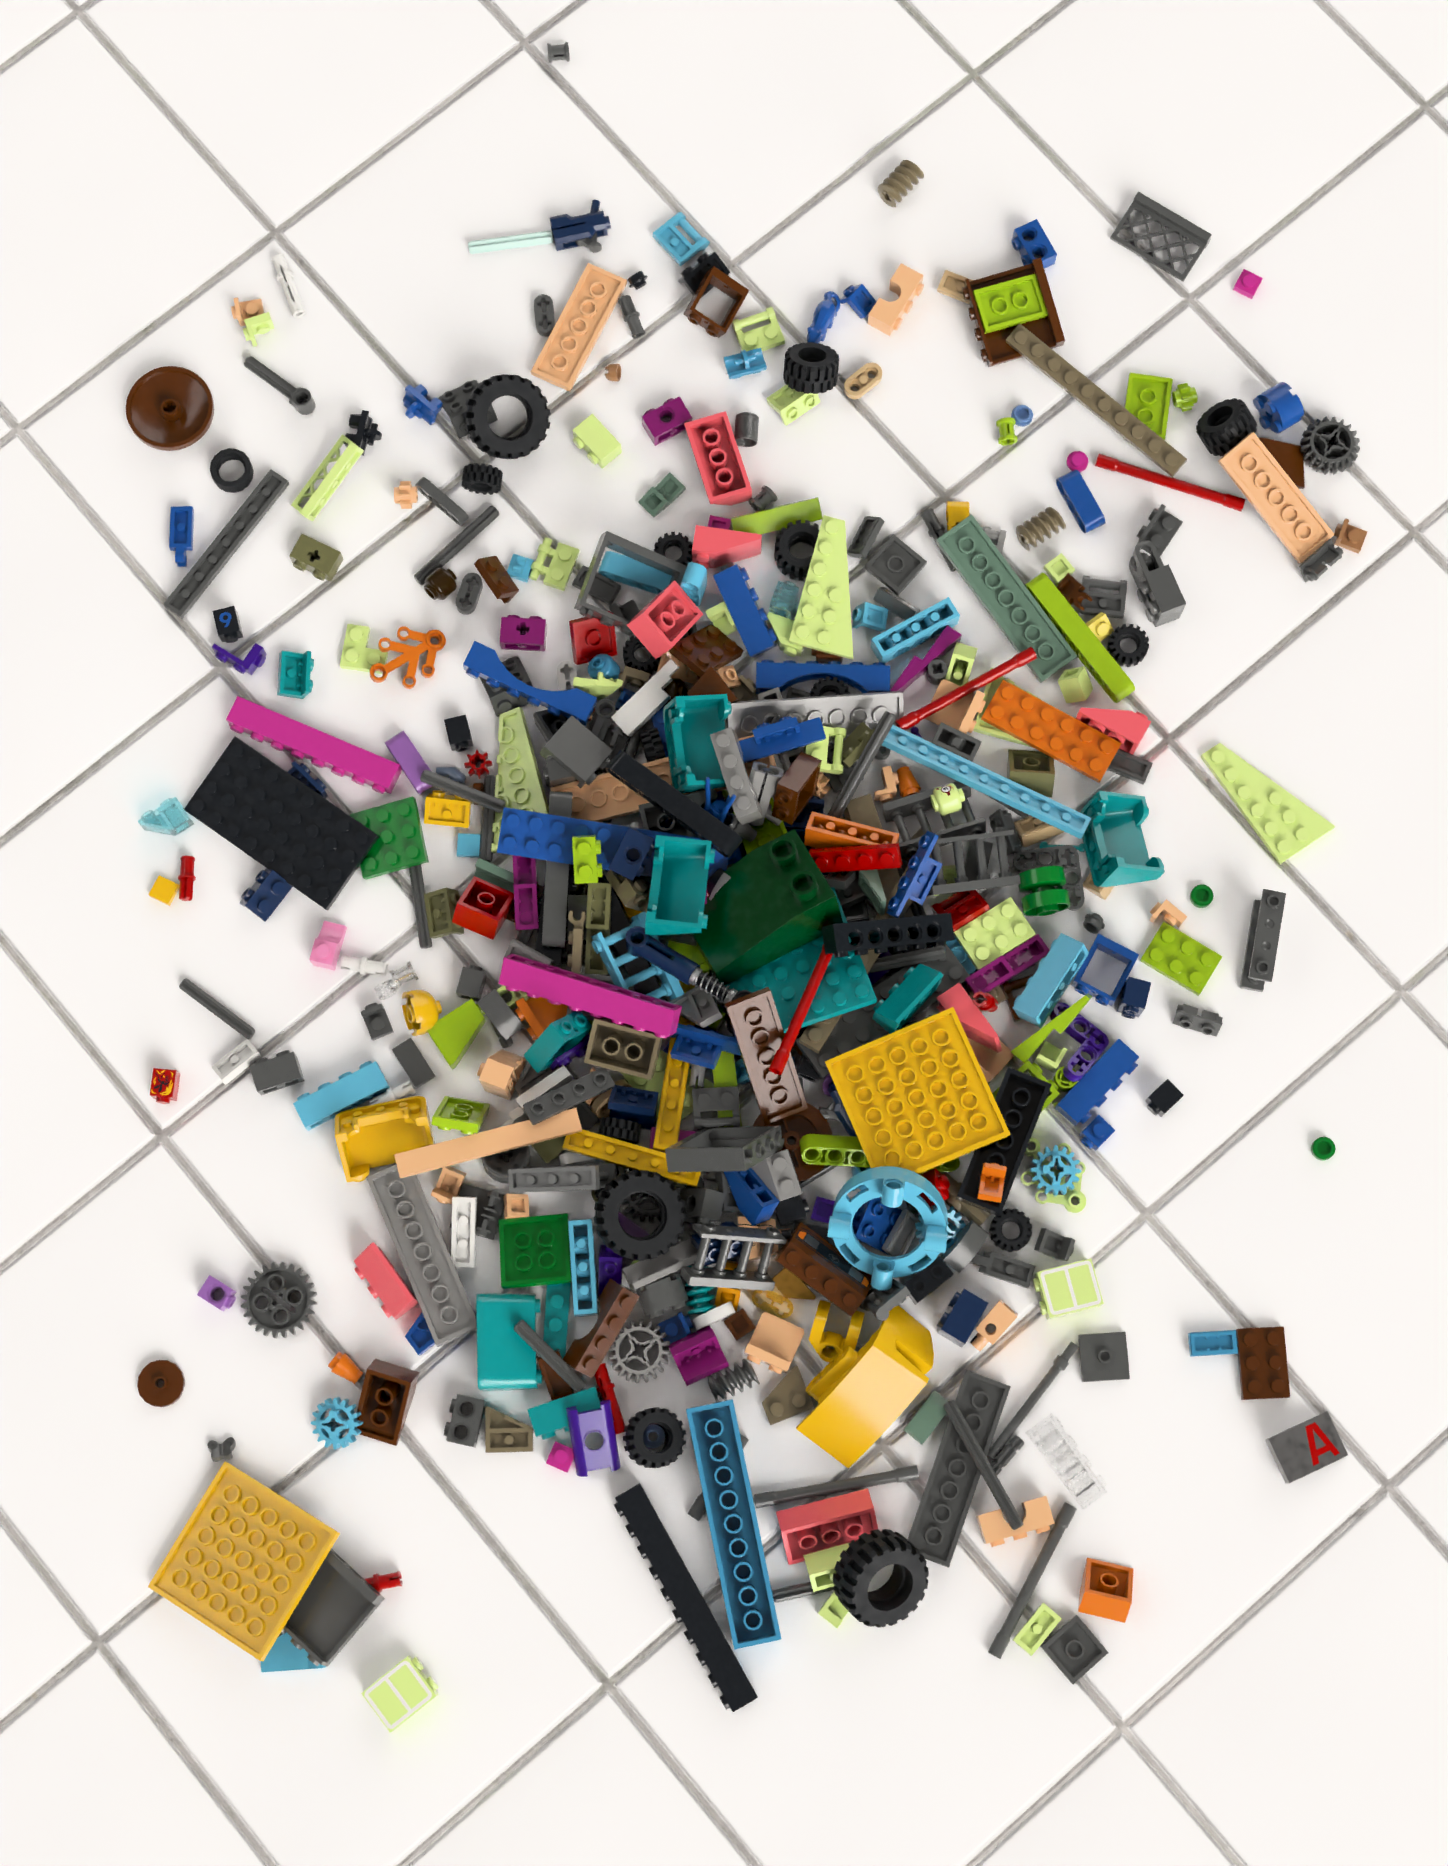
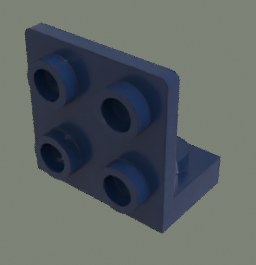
M615 1085L612 1088L608 1102V1109H610L609 1117L637 1122L642 1125L641 1129L651 1130V1127H655L659 1092Z

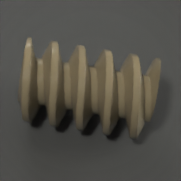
M903 160L900 166H897L894 172H891L889 177L884 179L883 183L878 186V194L887 205L896 207L895 201L900 203L902 201L901 196H907V190H913L912 184L917 185L919 183L918 178L923 179L924 173L912 161Z
M1047 507L1045 512L1041 511L1038 513V517L1033 516L1030 521H1025L1023 526L1018 525L1016 527V534L1021 545L1027 551H1030L1029 544L1036 548L1037 539L1044 543L1043 535L1050 539L1052 538L1051 530L1058 534V526L1065 530L1066 524L1058 511L1052 507Z

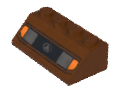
M802 1222L799 1223L786 1244L783 1245L773 1259L851 1317L866 1298L871 1288V1274L865 1273L850 1264L836 1247Z

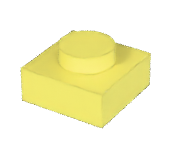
M1103 612L1086 623L1100 642L1114 632L1107 615Z

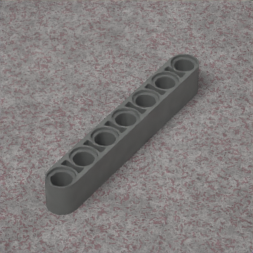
M550 791L549 814L571 817L573 792ZM546 861L542 946L565 947L569 864Z

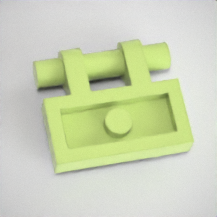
M545 537L543 543L538 547L536 561L532 562L530 567L532 571L529 578L537 581L539 574L544 575V585L565 591L580 550L560 542L556 550L551 549L552 539ZM546 556L552 558L549 568L543 565Z

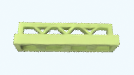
M342 434L291 506L297 509L305 518L314 521L364 450ZM346 442L349 445L340 456V448ZM337 461L329 473H327L328 464ZM324 479L315 491V482ZM311 497L303 508L299 506L304 498Z

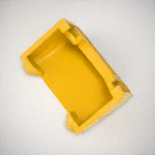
M413 1096L349 1109L335 1116V1138L347 1182L363 1181L369 1175L370 1168L396 1163L394 1154L435 1144L428 1106L423 1096Z

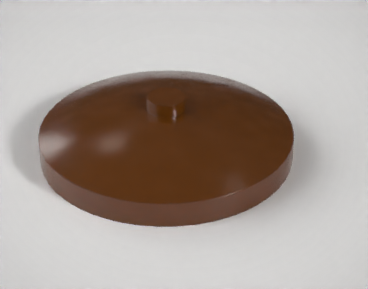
M165 366L147 372L135 382L126 400V417L132 431L144 444L158 450L175 451L193 445L205 435L214 417V400L207 384L199 375L183 367Z

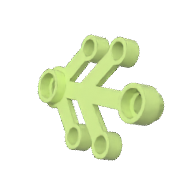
M1031 1137L1029 1142L1035 1144V1149L1029 1150L1027 1148L1024 1155L1039 1160L1036 1154L1040 1151V1143L1036 1138ZM1061 1143L1058 1146V1151H1060V1147L1064 1146L1067 1148V1154L1069 1155L1071 1147L1067 1143ZM1047 1158L1043 1160L1041 1166L1050 1163ZM1061 1158V1161L1067 1165V1161ZM1081 1161L1077 1164L1082 1167V1172L1075 1174L1080 1180L1078 1183L1072 1182L1075 1187L1073 1190L1066 1188L1067 1193L1065 1195H1057L1056 1197L1048 1193L1046 1200L1041 1201L1038 1198V1194L1045 1191L1041 1189L1035 1194L1036 1202L1039 1204H1045L1046 1202L1062 1204L1071 1213L1082 1211L1086 1206V1197L1081 1192L1082 1174L1086 1170L1085 1164ZM1054 1167L1050 1170L1054 1172L1056 1177L1061 1172V1170H1055ZM1025 1171L1020 1177L1021 1183L1025 1186L1039 1184L1038 1181H1031L1029 1183L1024 1181V1175L1028 1174L1032 1178L1036 1176L1030 1171ZM1042 1176L1044 1181L1050 1184V1181L1045 1176ZM1062 1177V1178H1061V1183H1060V1185H1063V1184L1066 1183V1182H1065V1177ZM1072 1197L1078 1198V1205H1073L1071 1203Z

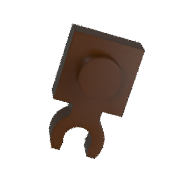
M1069 573L1057 585V589L1069 604L1072 605L1074 602V605L1082 611L1085 609L1081 605L1082 600L1087 599L1090 602L1093 600L1090 595L1083 592L1085 587Z

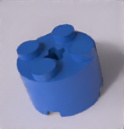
M1279 382L1253 399V404L1261 417L1259 418L1261 426L1264 429L1269 428L1277 434L1302 420L1300 417L1304 416V409L1298 395H1292L1289 391L1292 388L1285 382Z

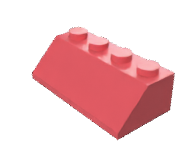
M726 411L684 423L709 503L732 506L749 501L752 498V488Z
M868 1488L776 1511L789 1565L805 1561L803 1555L850 1543L852 1540L856 1541L860 1535L864 1533L870 1534V1531L878 1529L875 1510Z

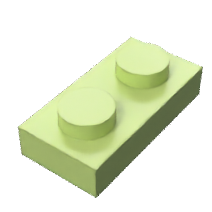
M1042 1602L1012 1640L1032 1656L1062 1618Z

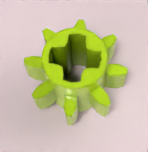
M1188 383L1177 385L1176 391L1172 392L1173 405L1175 408H1181L1182 412L1192 410V406L1198 401L1195 387L1188 386Z

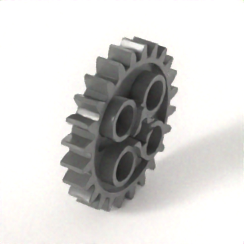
M274 1262L271 1263V1269L263 1265V1273L255 1270L256 1278H247L251 1285L243 1286V1289L248 1291L246 1295H241L240 1297L247 1300V1303L241 1305V1308L248 1309L243 1316L245 1318L251 1317V1320L248 1322L250 1326L257 1324L256 1332H260L264 1328L263 1335L266 1337L271 1331L275 1339H277L279 1332H281L283 1338L287 1337V1331L296 1335L295 1328L298 1327L303 1330L302 1322H311L307 1315L315 1314L310 1309L311 1306L317 1305L316 1301L311 1300V1297L316 1296L317 1292L310 1291L315 1284L313 1282L306 1283L310 1278L308 1274L301 1277L303 1269L299 1268L294 1272V1264H290L288 1269H286L285 1262H281L279 1268H277ZM275 1278H281V1287L273 1290L271 1287L272 1281ZM262 1288H267L278 1297L282 1296V1300L294 1307L296 1312L293 1313L277 1303L275 1299L264 1293ZM295 1291H299L301 1294L300 1300L297 1303H292L290 1295ZM266 1297L268 1299L267 1307L259 1309L257 1306L258 1300ZM285 1310L287 1313L286 1320L278 1323L276 1320L277 1313Z

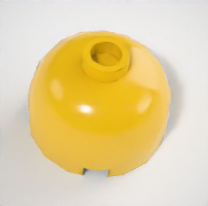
M424 990L403 992L402 999L406 998V1004L402 1005L403 1015L408 1029L414 1030L412 1036L428 1033L427 1031L439 1020V1014L442 1013L439 1000L435 1001L434 997Z

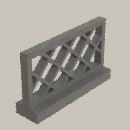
M1138 191L1110 239L1184 282L1203 250L1210 243L1212 234ZM1136 209L1142 213L1144 220L1132 223L1130 215ZM1158 222L1161 224L1162 231L1150 234L1148 223ZM1145 224L1147 235L1135 237L1133 227ZM1130 228L1132 238L1123 240L1117 236L1121 230ZM1175 232L1179 235L1180 242L1168 244L1166 234ZM1163 235L1165 245L1153 248L1151 238ZM1148 239L1150 249L1140 250L1137 247L1136 241ZM1194 243L1199 246L1196 253L1187 255L1186 244ZM1182 246L1184 256L1172 259L1169 248ZM1166 249L1169 260H1157L1155 252ZM1185 260L1187 268L1181 274L1174 269L1173 263Z

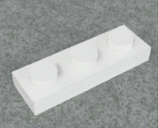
M452 1197L451 1258L455 1267H475L477 1197Z

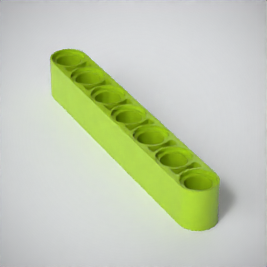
M1040 573L1025 584L1028 591L1075 652L1078 659L1113 702L1118 703L1135 691V686L1131 679L1045 573Z
M807 1134L800 1139L801 1156L807 1164L870 1168L856 1136ZM958 1157L935 1168L939 1172H953L959 1168L960 1159Z

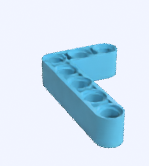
M611 551L605 552L598 571L599 574L610 580L657 595L669 585L672 578L671 575ZM689 562L680 587L696 606H700L707 587V569L701 564Z

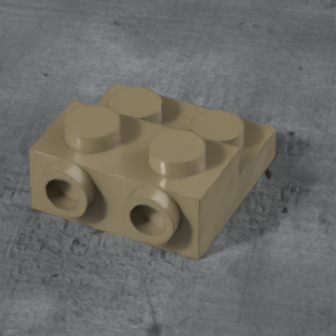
M609 870L605 876L609 883H612L613 889L624 906L647 913L650 885H647L642 878L635 876L632 881Z

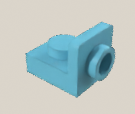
M864 602L856 606L852 612V627L857 629L864 626L882 632L886 630L888 609Z

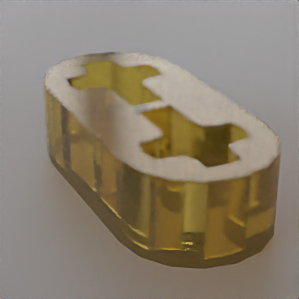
M755 1290L752 1294V1303L764 1312H768L781 1319H787L793 1313L792 1302L774 1291ZM765 1292L767 1293L766 1298L772 1302L769 1304L763 1301L762 1304L757 1303L758 1298L755 1296ZM775 1302L782 1305L785 1302L790 1311L788 1313L784 1312L781 1315L779 1314V1309L773 1306Z

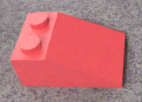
M696 525L692 546V562L701 564L708 570L709 568L715 569L731 562L734 563L760 555L762 550V534Z
M674 580L647 604L627 626L651 655L657 659L669 651L701 618L703 613Z
M1081 707L1076 717L1077 720L1122 743L1119 749L1132 755L1135 753L1151 723L1146 715L1129 710Z
M960 982L936 997L938 1001L936 1008L939 1013L954 1007L967 1038L997 1053L1002 1051L997 1033L973 1003Z

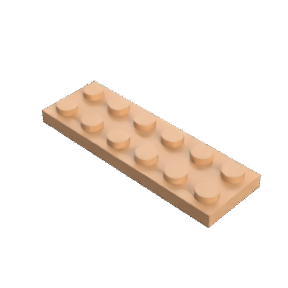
M588 263L531 370V375L570 392L626 287L627 280Z
M1254 432L1247 435L1218 460V463L1298 563L1305 561L1335 535Z

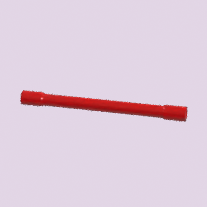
M1100 453L1095 464L1096 467L1123 473L1219 503L1224 507L1241 512L1246 499L1224 494L1121 462L1116 458Z
M1032 647L1027 648L1013 656L1010 660L926 706L895 721L896 726L906 731L921 720L1016 668H1021L1037 659L1034 649Z
M824 944L781 1045L776 1051L769 1070L774 1074L782 1075L790 1056V1051L833 955H825Z

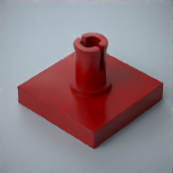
M593 616L592 618L582 617L569 621L573 660L576 665L588 663L599 654H608L611 657L618 655L614 625L611 627L600 623V619Z

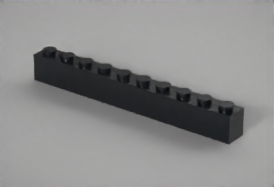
M639 1483L615 1497L617 1501L614 1504L616 1511L620 1517L625 1515L629 1523L625 1525L631 1538L637 1537L640 1543L637 1546L638 1551L643 1559L648 1557L652 1565L648 1568L654 1580L660 1579L664 1586L660 1591L667 1602L671 1600L676 1609L672 1610L677 1622L681 1623L683 1621L687 1630L684 1634L690 1645L695 1643L699 1652L696 1653L700 1664L702 1667L704 1665L708 1666L711 1673L707 1676L714 1688L719 1686L723 1694L719 1698L725 1709L731 1708L732 1712H735L757 1699L758 1696L641 1484Z

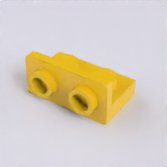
M433 790L432 793L426 796L425 824L469 828L471 804L473 802L456 795H445L446 792L440 790Z

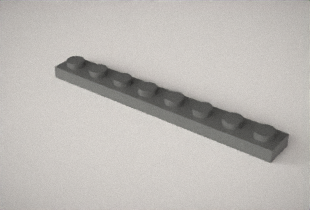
M270 469L164 602L165 608L181 619L184 618L289 486L288 480Z

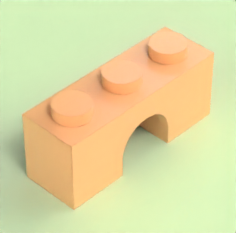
M901 263L892 276L889 290L896 293L899 298L896 301L888 302L879 297L868 314L867 324L889 336L893 330L897 331L903 321L901 317L904 313H909L914 303L912 301L915 295L919 296L924 288V284H922L923 275Z
M1047 1496L1021 1503L1024 1511L1023 1526L1016 1530H1013L1009 1523L1005 1521L1001 1509L976 1516L984 1544L990 1543L991 1547L1004 1544V1539L1013 1536L1014 1541L1028 1537V1531L1036 1530L1037 1534L1049 1531V1525L1055 1524Z

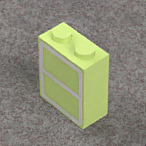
M1091 1258L1036 1272L1035 1278L1032 1279L1035 1292H1039L1042 1301H1039L1041 1314L1046 1315L1047 1319L1099 1307L1104 1304Z
M407 1656L361 1693L390 1733L439 1695L436 1691L439 1688L431 1676L426 1678L421 1671L424 1667L417 1657L412 1659L411 1656Z

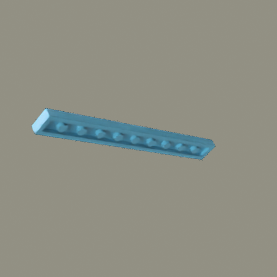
M895 725L891 727L882 743V746L1079 839L1083 837L1091 821V817Z

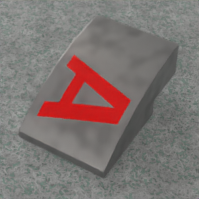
M1328 1411L1265 1439L1286 1484L1311 1474L1348 1455Z

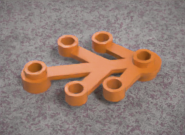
M405 626L400 627L397 631V638L400 641L412 639L422 642L417 646L394 642L387 637L381 638L378 643L380 651L388 652L391 650L404 654L385 665L381 663L374 664L370 669V678L376 683H381L386 680L388 673L409 662L407 674L404 676L402 684L406 689H412L416 684L415 674L419 656L427 650L426 664L422 666L421 674L425 678H431L435 672L434 662L436 653L442 650L446 643L445 635L439 630H430L425 634L410 630ZM406 631L408 636L402 637L400 632ZM436 638L438 644H432L430 640ZM387 642L389 647L383 648L381 643ZM428 667L432 672L427 674L424 672V668ZM380 671L383 676L378 678L374 673ZM410 678L413 680V684L408 685L405 680Z

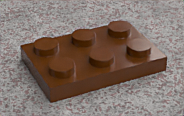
M713 624L678 641L669 650L674 657L699 677L711 666L718 670L738 659L744 651L735 641L727 637Z
M1284 1326L1236 1329L1242 1400L1290 1398Z

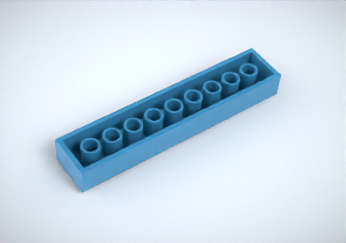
M733 1399L687 1408L686 1413L734 1650L782 1640Z

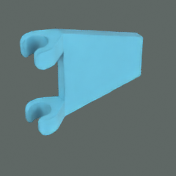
M287 1632L276 1639L264 1661H261V1672L326 1667L320 1664L318 1666L313 1664L307 1658L309 1653L304 1648L299 1650L290 1641L292 1637Z

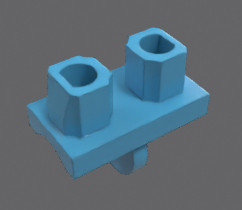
M761 348L750 351L741 350V353L723 357L729 379H736L767 370Z

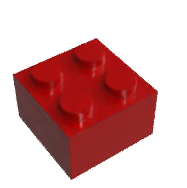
M474 876L456 904L452 922L494 940L511 910L514 893Z

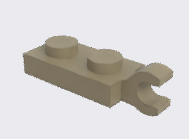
M570 910L568 918L574 925V929L569 931V945H573L572 954H568L567 967L571 968V972L581 974L586 911H582L580 919H575L573 917V910Z

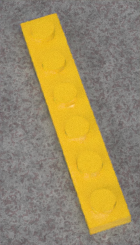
M583 1129L582 1132L566 1135L562 1147L563 1150L629 1169L656 1172L671 1181L696 1188L701 1172H668L666 1153Z

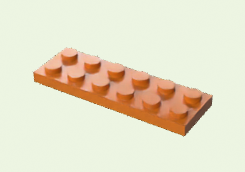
M1005 680L1001 682L981 720L1098 783L1102 780L1122 744Z

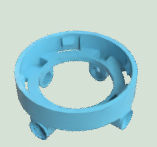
M892 1166L867 1169L849 1179L837 1194L832 1216L829 1219L827 1237L833 1238L838 1251L850 1264L872 1275L871 1286L873 1288L888 1290L892 1287L893 1278L915 1274L929 1266L940 1253H945L948 1232H946L948 1219L946 1205L936 1187L918 1173ZM863 1184L867 1187L852 1199L847 1196L849 1192L855 1191ZM924 1192L931 1202L935 1203L937 1208L931 1210L930 1206L919 1194ZM881 1197L883 1205L892 1208L901 1206L904 1200L914 1206L923 1218L925 1225L923 1239L915 1249L901 1256L887 1257L872 1253L860 1244L854 1234L852 1223L857 1210L864 1203Z

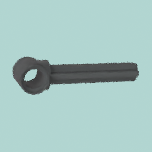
M253 356L245 359L244 366L289 398V403L300 414L309 415L315 410L316 404L308 389L295 388ZM308 399L307 402L300 404L302 400Z

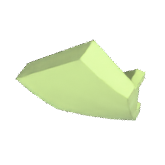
M598 672L597 679L574 677L573 681L574 688L597 697V700L605 699L623 684V681L620 679H606L602 672Z

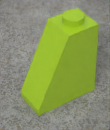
M470 999L439 1019L427 1031L452 1070L457 1067L486 1022L483 1016L485 1013L477 1003L475 1004L473 999Z

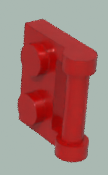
M976 890L956 892L942 902H936L930 906L934 914L951 913L954 932L990 910L988 903Z

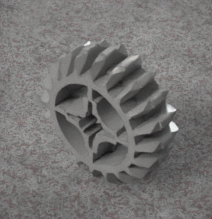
M639 1319V1326H635L634 1321L630 1320L631 1328L627 1329L624 1324L622 1327L624 1332L622 1334L619 1332L617 1335L619 1338L613 1342L615 1347H610L609 1352H615V1355L609 1356L608 1360L617 1361V1363L612 1365V1369L615 1370L621 1367L618 1376L621 1377L625 1372L628 1373L626 1376V1381L628 1382L631 1380L632 1375H634L635 1383H639L640 1376H643L645 1383L649 1382L647 1375L650 1373L656 1379L657 1375L654 1371L658 1369L663 1373L664 1369L660 1364L668 1365L669 1363L667 1359L663 1358V1355H671V1351L664 1350L663 1347H668L670 1342L661 1341L667 1336L665 1332L659 1336L657 1335L660 1326H656L654 1330H651L652 1321H649L647 1326L643 1327V1319ZM644 1332L653 1338L646 1342H639L632 1333ZM627 1338L631 1349L626 1356L620 1358L621 1344ZM632 1341H634L636 1345H640V1348L641 1346H644L646 1348L643 1350V1356L646 1359V1361H644L643 1358L639 1357L638 1355L637 1357L633 1355V1353L635 1352V1346L632 1343ZM658 1344V1357L652 1365L647 1354L653 1346ZM633 1360H639L646 1369L632 1370L625 1366V1364Z

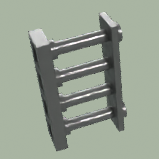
M958 781L952 782L957 789L962 788L965 801L962 802L961 809L967 823L954 826L950 814L945 816L940 814L946 829L934 834H941V838L986 833L985 818L975 819L967 799L971 797V787ZM934 788L882 804L886 823L895 821L902 839V843H899L901 859L911 858L916 854L921 838L918 837L911 840L903 819L904 817L916 815L923 834H926L927 831L932 832L924 811L933 809L930 795L933 794ZM951 843L940 844V847Z
M1006 826L992 828L993 832L950 838H941V834H937L939 837L931 851L932 859L942 863L940 844L952 843L957 878H955V883L947 884V881L944 880L943 868L941 867L927 896L1021 884L1020 875L1012 876V872H1009L1005 836L1013 835L1014 830L1006 831ZM996 837L1000 866L999 878H990V874L987 873L983 841L985 838ZM974 840L979 875L976 876L977 880L969 881L968 877H966L961 841Z
M1263 889L1261 900L1255 899L1253 901L1239 987L1241 989L1263 992L1265 981L1272 982L1286 893Z
M616 1164L508 1169L509 1193L598 1190L605 1188V1184L609 1180L616 1178Z
M710 1222L693 1224L692 1228L701 1237L695 1264L691 1267L682 1266L680 1275L688 1285L773 1291L775 1282L767 1273L774 1243L786 1244L787 1242L778 1229L773 1227L758 1229L720 1226ZM723 1239L716 1266L713 1269L704 1268L710 1240ZM732 1240L744 1241L737 1268L726 1270L725 1266ZM753 1242H762L765 1244L758 1269L755 1272L746 1271Z

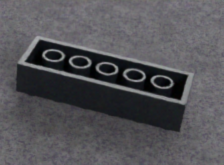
M1007 1068L995 1101L1008 1127L1010 1136L974 1151L956 1200L998 1217L1001 1215L1052 1084L1013 1068ZM983 1163H997L1007 1167L1001 1203L977 1199Z

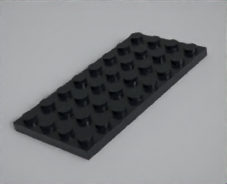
M234 736L184 808L186 812L264 867L274 870L287 883L325 910L330 909L380 837L236 736Z

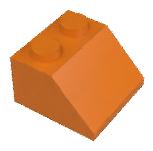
M1087 1558L1079 1593L1078 1612L1125 1623L1132 1604L1134 1568Z

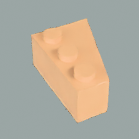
M501 1049L488 1057L486 1063H481L477 1076H480L479 1081L486 1092L511 1100L515 1090L514 1086L520 1078L527 1060L522 1056Z

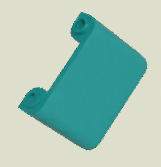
M727 694L675 696L664 707L663 721L672 786L681 793L705 790L706 777L710 778V789L726 787L710 734L726 729L725 720L732 711L731 702L728 701Z
M1099 790L1080 811V813L1091 817L1082 840L1094 885L1098 887H1112L1159 879L1165 873L1164 864L1159 857L1149 859L1141 829V824L1149 815L1145 796Z
M656 835L649 903L645 921V935L701 933L702 928H707L708 915L704 914L709 863H714L715 849H711L712 841Z
M477 1294V1378L479 1390L538 1389V1384H542V1372L540 1369H537L536 1352L514 1331V1326L520 1320H524L536 1332V1313H541V1301L536 1299V1294Z

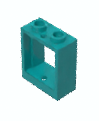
M575 1011L550 1023L523 1056L534 1070L539 1073L549 1068L557 1057L577 1046L591 1031L592 1025L581 1011Z

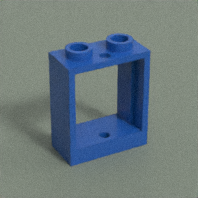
M1098 933L1087 958L1081 965L1071 985L1075 987V991L1082 995L1089 993L1095 997V1001L1099 1004L1112 1006L1139 954ZM1096 949L1127 964L1111 996L1081 980Z

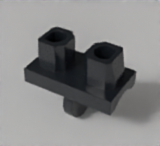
M362 410L361 414H350L349 427L357 429V433L345 434L348 439L364 450L362 456L365 454L367 444L373 446L374 440H381L382 433L377 430L378 424L372 423L373 419L369 417V411Z

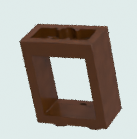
M713 266L706 272L683 315L688 317L692 324L700 325L706 329L707 334L720 338L727 332L750 290ZM709 283L734 299L720 325L695 309Z
M801 751L777 783L772 811L773 817L791 825L794 823L816 793L822 760Z

